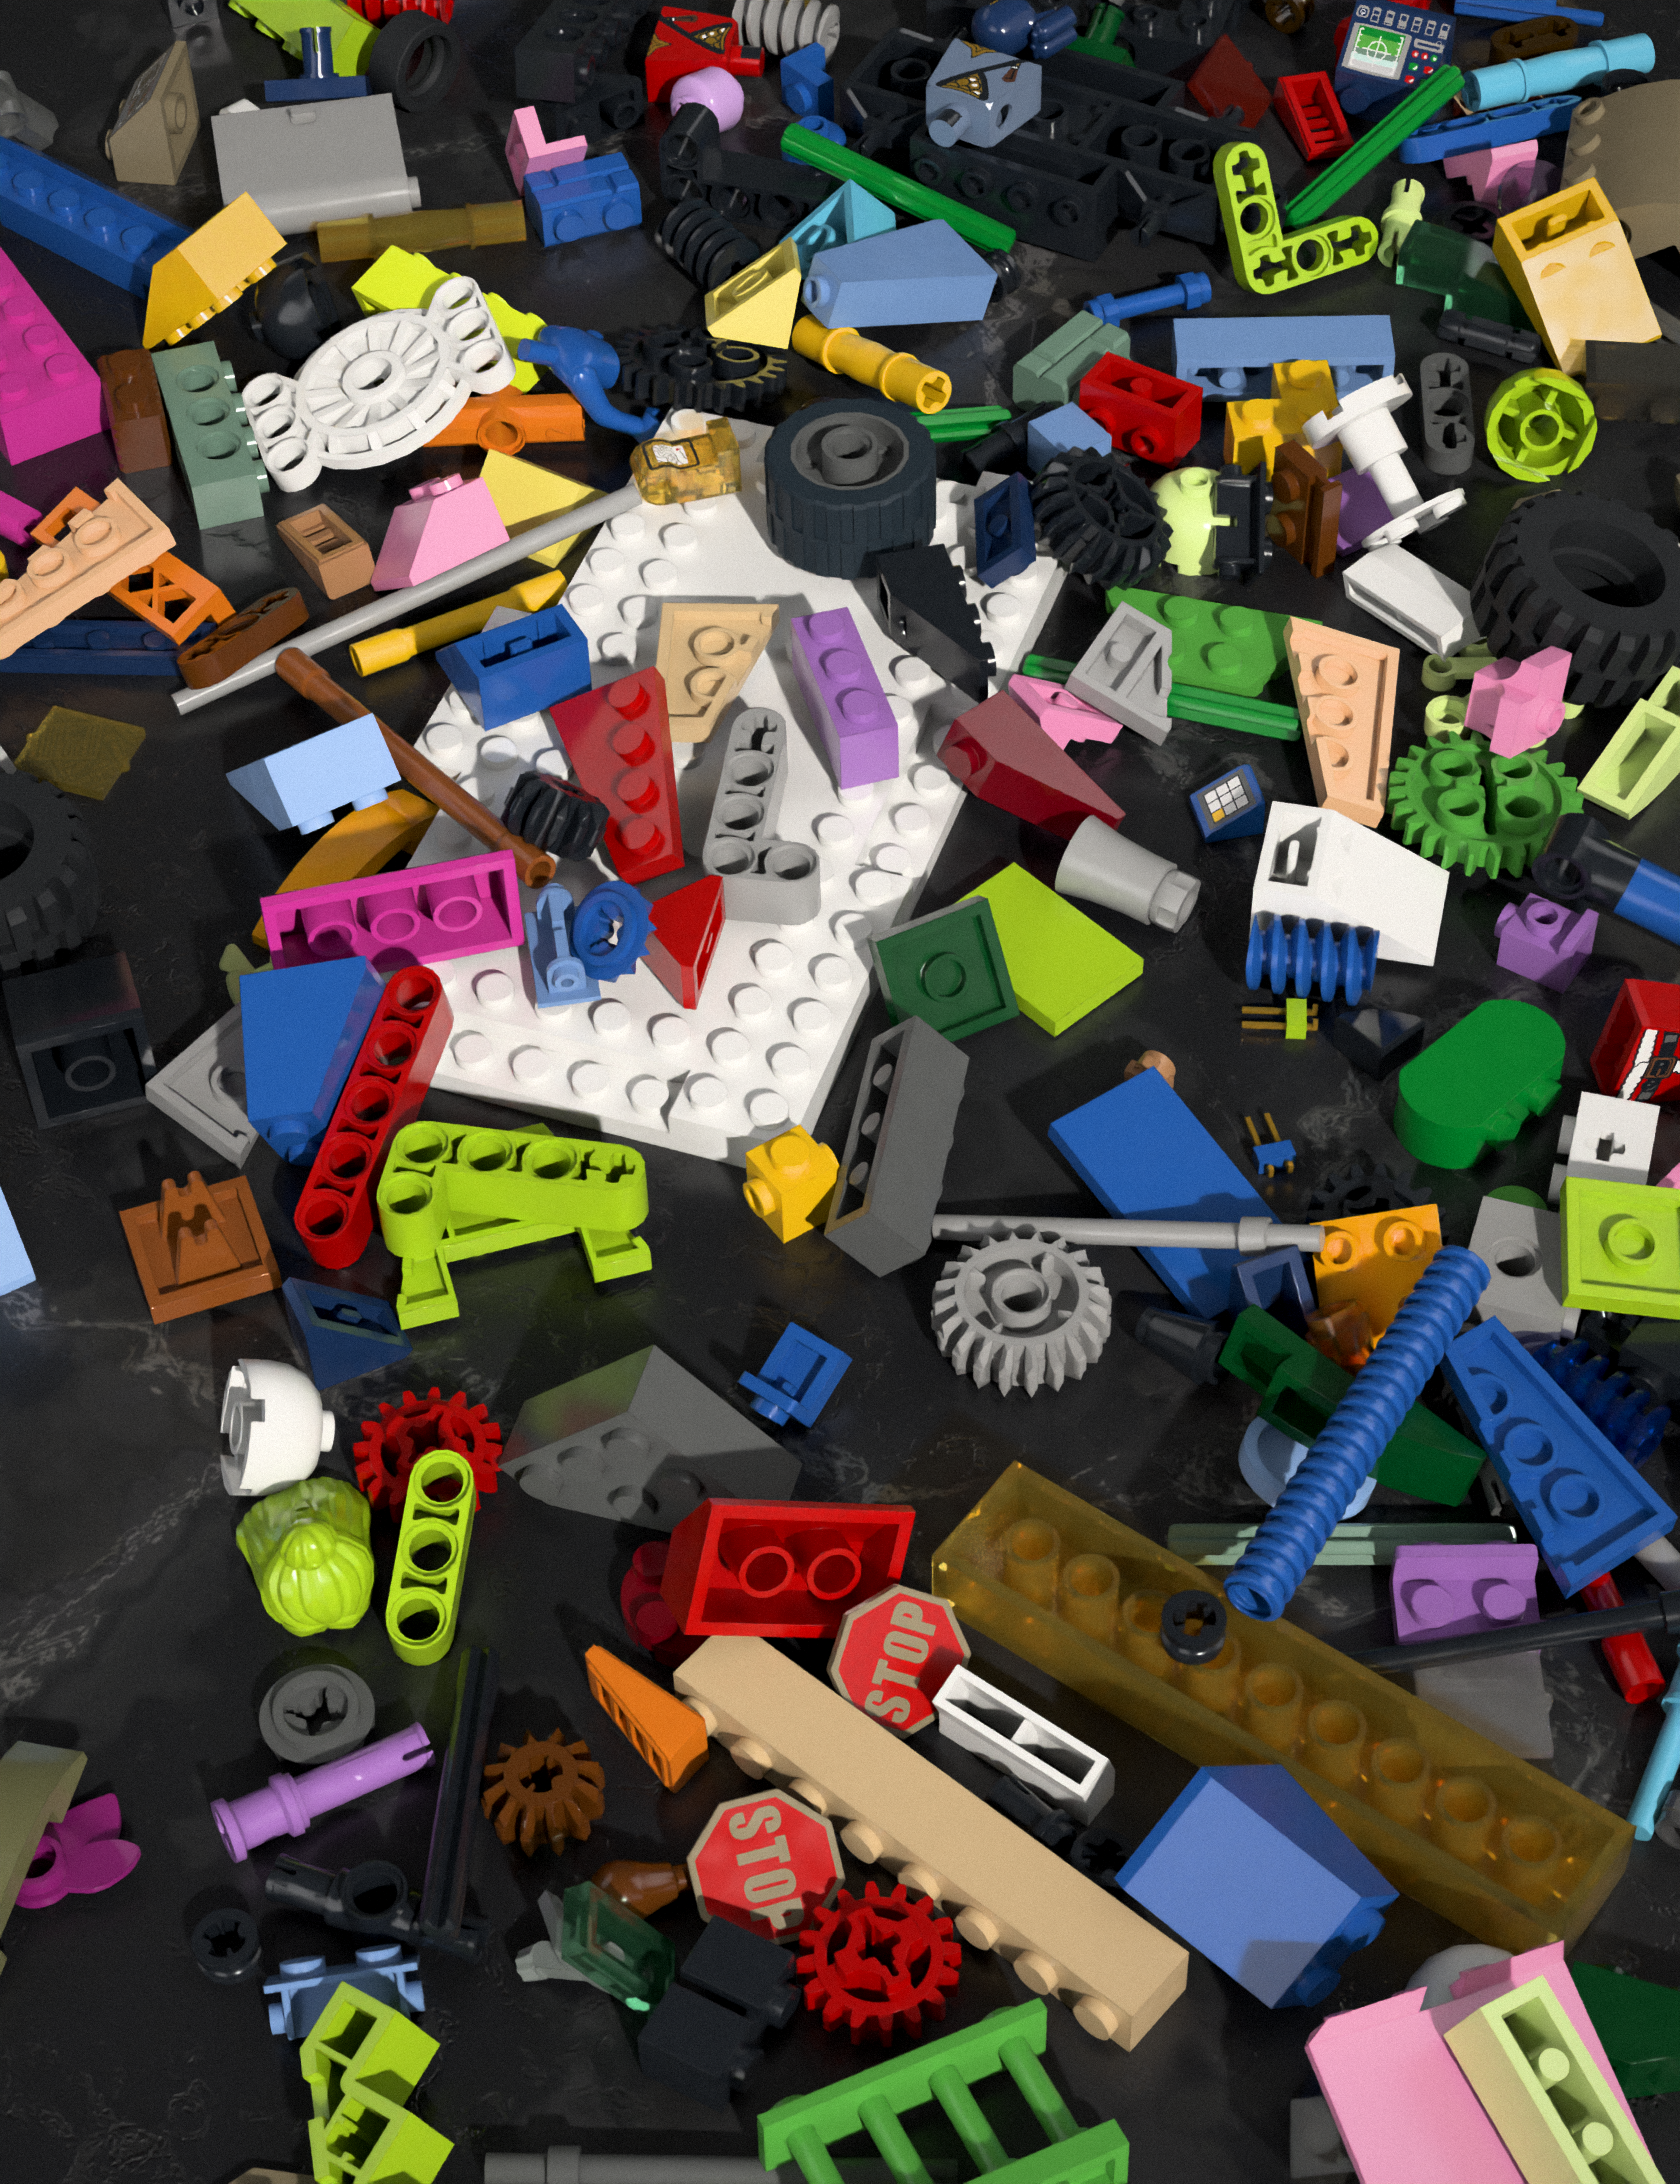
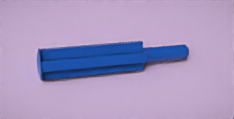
M1454 0L1453 3L1454 15L1513 23H1523L1556 15L1570 18L1580 25L1601 27L1604 20L1603 12L1556 6L1557 0Z

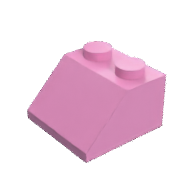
M456 473L441 480L440 477L433 478L409 489L408 491L412 499L395 507L370 582L375 592L414 587L509 541L508 533L483 477L463 481L460 473Z

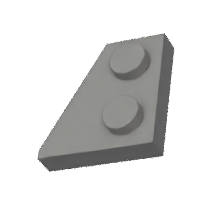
M1121 601L1070 674L1064 689L1161 746L1172 727V718H1167V698L1172 690V670L1167 662L1172 653V630Z

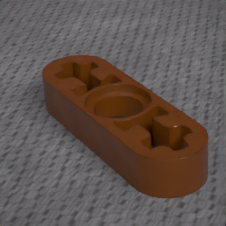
M296 587L285 588L260 598L181 654L176 662L188 688L191 690L203 689L225 680L303 624L310 615L299 589Z

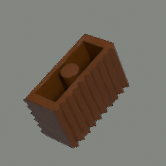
M145 348L120 350L113 354L100 356L97 360L120 471L127 474L170 466L174 459L150 350Z

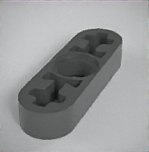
M1434 353L1422 360L1418 379L1423 462L1428 469L1435 473L1457 475L1470 468L1475 444L1469 366L1463 358L1455 354ZM1440 379H1446L1449 387H1440ZM1449 410L1459 415L1445 417L1435 414L1434 411ZM1452 439V449L1445 448L1443 440Z

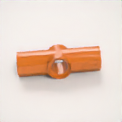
M508 384L500 391L491 394H481L480 397H469L453 421L431 441L424 444L423 447L480 445L487 453L490 448L513 455L519 452L525 443L585 441V410L573 393L525 395L519 388Z

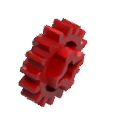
M431 1387L427 1400L417 1401L415 1395L408 1390L403 1392L404 1406L395 1409L385 1402L378 1405L381 1418L380 1423L363 1421L361 1424L363 1441L353 1445L358 1486L360 1491H368L370 1505L374 1511L389 1505L392 1522L397 1524L402 1522L410 1475L414 1465L423 1455L434 1450H450L459 1453L468 1461L473 1471L476 1489L475 1512L481 1509L478 1491L496 1493L498 1489L496 1472L503 1471L498 1467L503 1454L500 1427L498 1422H489L488 1409L483 1403L468 1410L466 1393L459 1391L448 1402L441 1400L439 1387ZM462 1437L471 1443L474 1453L467 1450L466 1440L461 1439ZM385 1461L391 1462L393 1473L397 1474L396 1477L387 1471L384 1466ZM439 1478L432 1481L426 1488L425 1495L436 1502H448L457 1497L463 1486L452 1478Z
M875 1881L867 1882L865 1898L856 1901L844 1888L837 1891L838 1910L833 1913L827 1908L817 1906L813 1910L814 1929L816 1931L801 1930L799 1935L800 1955L802 1957L796 1959L797 1980L799 1984L806 1985L804 1987V2002L807 2010H817L824 2007L823 2025L824 2029L829 2033L839 2028L844 2022L851 2025V2044L860 2045L867 2031H878L883 2048L891 2047L894 2038L893 2030L902 2027L914 2040L921 2038V2017L926 2015L930 2019L942 2022L946 2017V2000L944 1997L958 1996L959 1973L955 1970L961 1968V1944L951 1942L953 1940V1922L951 1918L943 1917L933 1920L934 1899L928 1895L920 1899L914 1906L907 1903L906 1885L900 1883L893 1890L891 1897H880ZM845 1939L847 1942L846 1947L835 1952L834 1963L828 1965L834 1949ZM930 1961L926 1976L914 1989L911 1980L922 1975L923 1964Z

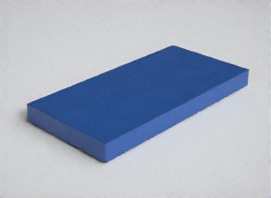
M1154 1066L1050 1123L1048 1137L1113 1219L1240 1223L1242 1216L1271 1217L1273 1224H1282ZM1136 1246L1189 1315L1214 1321H1221L1227 1317L1232 1265L1254 1258L1241 1256L1239 1249ZM1299 1251L1306 1271L1311 1258L1307 1257L1305 1252Z

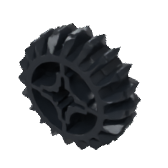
M1073 446L1068 452L1061 451L1055 458L1052 457L1033 479L1030 502L1033 504L1034 528L1041 531L1038 542L1048 545L1054 552L1053 560L1061 559L1068 565L1069 574L1076 571L1082 574L1088 585L1099 581L1101 586L1108 591L1115 586L1126 591L1132 585H1139L1144 579H1148L1166 558V553L1172 547L1169 538L1174 531L1170 524L1163 520L1168 511L1158 505L1157 500L1160 495L1148 489L1145 485L1146 478H1138L1131 472L1129 463L1124 466L1117 463L1112 453L1102 457L1097 449L1092 446L1085 451Z

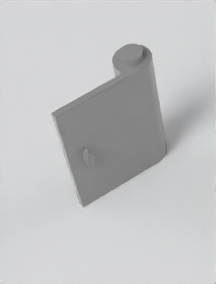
M391 93L211 116L223 206H227L244 192H247L281 236L412 219V208L421 207L417 176L407 177Z

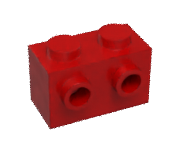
M1107 351L1080 381L1079 408L1112 436L1111 446L1173 470L1200 440L1203 388Z

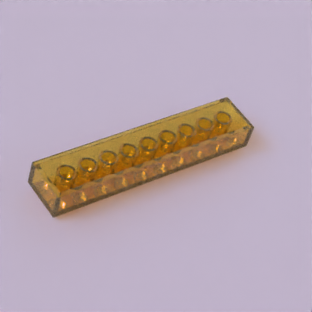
M1016 1460L1011 1463L933 1553L932 1595L948 1600L956 1618L1200 1768L1202 1766L1281 1764L1392 1886L1492 1947L1518 1956L1526 1953L1525 1950L1564 1940L1563 1960H1565L1625 1873L1637 1829L1636 1826L1284 1618L1279 1617L1275 1621L1264 1622L1246 1616L1236 1609L1226 1597L1223 1582ZM1184 1590L1208 1592L1219 1599L1226 1609L1227 1627L1223 1650L1214 1660L1205 1664L1187 1665L1177 1662L1168 1656L1161 1646V1613L1164 1604L1172 1595ZM1186 1619L1184 1634L1200 1636L1202 1621Z

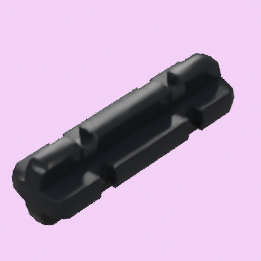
M1452 308L1446 309L1440 317L1437 336L1442 340L1458 344L1459 339L1465 340L1464 346L1504 358L1509 353L1512 354V360L1527 365L1534 364L1539 356L1542 336L1538 333L1521 329L1520 334L1514 332V326L1473 315L1472 320L1467 319L1468 314L1466 312Z

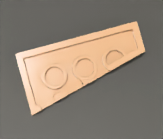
M119 478L115 479L104 489L108 499L96 510L91 512L83 508L68 522L71 532L55 547L50 548L43 544L28 558L29 564L25 574L18 580L4 579L0 583V660L12 655L17 648L46 629L58 625L66 616L92 599L104 595L112 586L141 567L153 563L161 554L176 545L169 528Z
M1290 616L1283 630V636L1318 808L1335 810L1359 824L1376 828L1385 811L1400 649Z

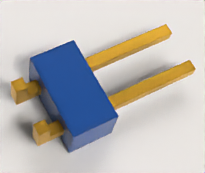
M1264 1113V1118L1274 1143L1265 1145L1261 1144L1250 1116L1245 1117V1123L1255 1144L1252 1161L1258 1175L1267 1173L1268 1178L1274 1177V1171L1286 1169L1288 1174L1293 1173V1168L1296 1164V1152L1290 1139L1281 1141L1270 1113Z

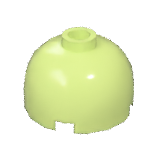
M1202 467L1181 468L1166 473L1149 489L1160 495L1157 503L1168 511L1163 520L1170 524L1174 532L1169 538L1172 547L1166 553L1167 556L1164 561L1178 565V574L1194 576L1218 572V570L1212 568L1213 528L1215 526L1234 527V519L1213 518L1214 477L1219 475V472L1216 470Z

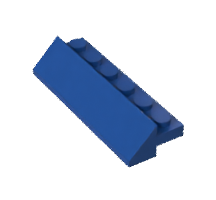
M0 135L1 225L128 292L147 300L149 298L153 265L196 230L38 149Z

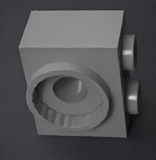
M1483 1196L1468 1250L1474 1252L1485 1262L1489 1268L1491 1280L1487 1289L1482 1292L1478 1303L1472 1307L1470 1316L1463 1323L1479 1325L1495 1315L1534 1359L1554 1363L1561 1337L1574 1340L1581 1314V1309L1562 1307L1560 1213Z

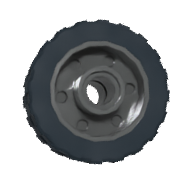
M838 398L823 403L821 401L811 404L808 408L801 411L798 410L789 415L783 423H779L772 431V436L765 445L764 457L767 526L771 543L776 545L777 552L784 559H789L794 563V566L804 571L808 570L826 578L835 577L842 578V580H855V578L868 577L869 579L877 577L876 555L930 545L934 537V529L936 528L935 442L931 439L929 430L924 424H920L915 416L886 402L880 403L866 398Z

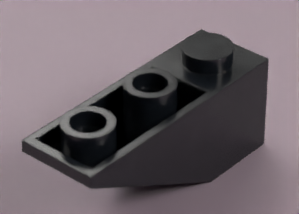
M944 543L876 555L877 600L890 636L980 704L988 699V678L995 677L997 672L994 650L990 642L982 643L980 639L981 621L978 608L975 603L967 604L965 600L967 596L966 581L961 565L952 566Z

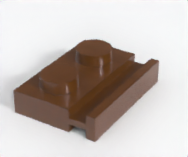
M1292 439L1275 447L1274 468L1271 476L1273 504L1267 521L1268 534L1277 546L1283 547L1300 564L1309 562L1312 565L1311 575L1319 578L1334 571L1343 484L1339 480L1333 482L1327 480V469L1297 441Z

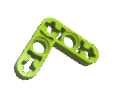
M1235 141L1221 146L1216 153L1213 161V174L1234 275L1238 285L1243 290L1263 295L1273 294L1362 264L1369 260L1376 252L1378 245L1376 227L1369 219L1361 216H1339L1282 235L1268 163L1262 149L1250 142ZM1239 157L1247 158L1248 167L1241 170V175L1233 174L1232 166L1239 163ZM1245 187H1252L1255 190L1254 194L1247 193L1236 196V191H1246ZM1254 203L1260 210L1261 221L1255 231L1246 233L1241 226V213L1247 205ZM1351 231L1358 232L1359 240L1352 243V248L1332 247L1330 241L1338 242L1349 238ZM1311 240L1316 248V259L1311 267L1304 270L1297 262V251L1304 241ZM1261 261L1281 262L1283 268L1275 267L1262 273V279L1254 278L1253 270L1260 267Z

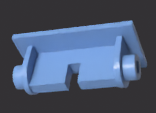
M558 883L547 884L541 889V893L536 898V912L524 913L538 1009L601 1000L598 980L586 976L583 962L571 955L569 943L570 928L578 906H574L572 894Z
M392 1943L356 1950V1962L326 1967L324 1955L306 1956L280 1962V1974L268 1976L263 1986L264 1994L281 1992L282 2002L269 2004L272 2035L287 2033L288 2040L308 2036L341 1981L397 2010L411 2021V2013L425 2011L422 1981L407 1982L406 1972L418 1970L420 1962L419 1952L402 1955L401 1944Z

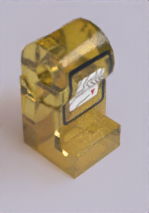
M727 417L705 421V434L673 441L653 438L642 442L634 449L630 456V466L641 496L647 503L656 506L674 503L681 504L742 492L740 448Z

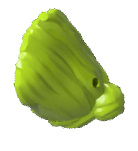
M324 1476L318 1479L299 1481L285 1490L270 1494L264 1500L258 1501L244 1515L242 1522L236 1528V1544L252 1569L266 1612L276 1622L281 1623L288 1632L296 1636H311L324 1632L328 1628H353L364 1616L370 1605L374 1583L378 1575L371 1545V1505L364 1495L349 1482Z

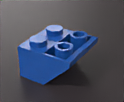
M562 604L456 642L435 652L437 662L485 731L592 691L588 640Z

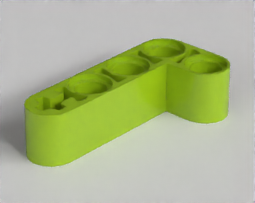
M417 1121L406 1125L398 1131L393 1140L376 1197L385 1245L394 1255L403 1258H419L435 1250L442 1240L450 1211L611 1232H623L636 1228L644 1222L649 1213L645 1161L641 1154L631 1147L620 1144L434 1121Z

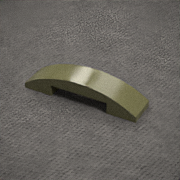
M17 1741L0 1760V1938L47 1823L62 1824L88 1760L82 1751ZM1 1950L0 1975L7 1961L6 1956Z

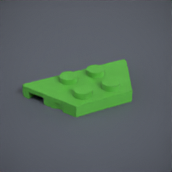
M1117 586L1109 591L1106 590L1105 607L1107 613L1113 614L1121 601L1172 630V653L1167 661L1169 668L1172 670V682L1255 698L1263 691V687L1267 682L1277 680L1290 669L1283 630L1290 618L1289 615L1130 587L1126 591ZM1295 617L1318 625H1323V621Z

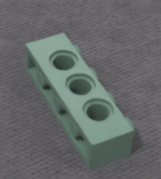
M214 340L151 353L166 422L199 530L264 516L261 493L270 492L268 477L263 460H252L259 458L252 426L242 427V425L248 424L241 393L231 394L232 392H237V386L230 360L220 361Z

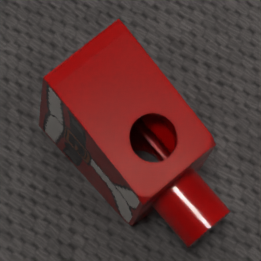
M1624 979L1589 1060L1601 1095L1647 1104L1680 1100V985L1640 979Z

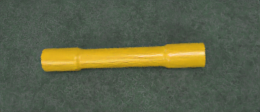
M555 570L516 584L506 592L403 629H392L349 645L352 663L360 677L403 663L413 655L482 631L496 606L532 614L557 606L568 584L562 572Z

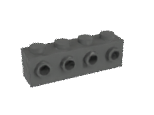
M917 1015L878 1035L871 1041L824 1232L826 1238L879 1278L906 1264L910 1265L925 1256L932 1238L930 1232L937 1201L943 1190L942 1178L948 1152L954 1141L953 1129L959 1103L965 1092L963 1085L970 1058Z

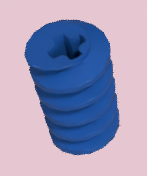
M1255 914L1246 959L1245 978L1249 990H1257L1267 974L1270 978L1273 993L1281 994L1292 978L1294 979L1297 996L1299 998H1306L1315 982H1318L1322 1000L1324 1002H1331L1339 987L1343 986L1347 1004L1355 1006L1365 990L1369 991V996L1371 994L1380 942V930L1373 929L1363 946L1358 943L1355 926L1348 925L1338 942L1333 939L1330 922H1323L1316 936L1312 938L1309 937L1305 918H1298L1290 934L1284 933L1279 914L1273 915L1265 930L1259 929L1257 915Z

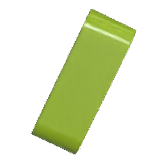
M434 1450L427 1453L413 1467L409 1480L386 1609V1627L395 1654L404 1662L415 1666L435 1663L441 1660L450 1649L454 1637L476 1508V1489L473 1471L465 1458L459 1453L450 1450ZM449 1477L457 1480L463 1486L457 1497L448 1502H436L425 1495L426 1488L432 1481L439 1478ZM427 1545H439L445 1547L451 1553L449 1561L443 1567L434 1571L420 1569L412 1562L415 1554ZM416 1613L433 1615L439 1621L438 1628L432 1636L424 1640L409 1639L400 1632L403 1622L409 1616Z

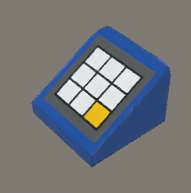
M1250 764L1236 767L1189 796L1190 806L1205 843L1263 833L1265 800Z

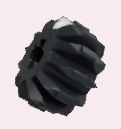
M534 770L520 774L514 787H510L504 801L505 808L500 819L512 835L524 837L527 844H535L544 852H550L562 859L569 858L573 861H583L591 857L596 846L600 845L607 830L605 825L610 812L598 797L587 793L585 789L570 784L567 780L558 779L549 773L542 774Z

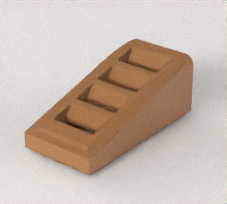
M322 503L276 525L278 535L320 590L330 599H337L371 584L370 581L375 564L369 544L326 504Z

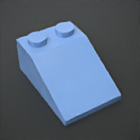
M373 713L327 730L226 773L230 785L279 831L297 825L301 835L335 822L331 810L349 802H352L355 812L388 799L389 797L384 787L402 780Z

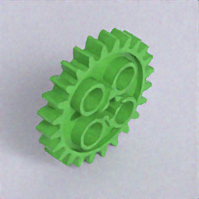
M1473 730L1470 740L1463 741L1457 733L1450 731L1446 744L1430 736L1427 737L1425 749L1414 745L1410 746L1408 757H1398L1395 772L1390 773L1385 810L1386 813L1393 815L1391 828L1394 830H1404L1402 843L1404 845L1422 843L1419 855L1422 858H1428L1435 854L1441 855V868L1447 869L1455 862L1464 864L1466 876H1471L1477 867H1483L1491 879L1497 878L1499 868H1507L1513 876L1519 878L1522 875L1524 864L1532 868L1533 861L1554 821L1560 815L1569 812L1584 813V810L1581 809L1584 795L1575 792L1578 783L1577 778L1563 777L1566 766L1563 762L1547 765L1548 751L1545 749L1533 754L1525 750L1508 759L1489 751L1491 741H1484L1480 732ZM1481 774L1484 775L1486 789L1479 785ZM1483 818L1486 821H1490L1487 833L1484 829Z

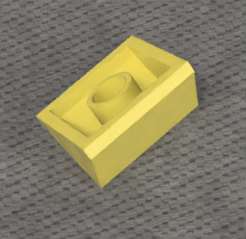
M791 236L704 296L707 329L713 337L788 349L801 282L797 245Z
M490 448L479 476L483 477L510 539L609 494L530 461ZM595 526L527 557L555 568Z

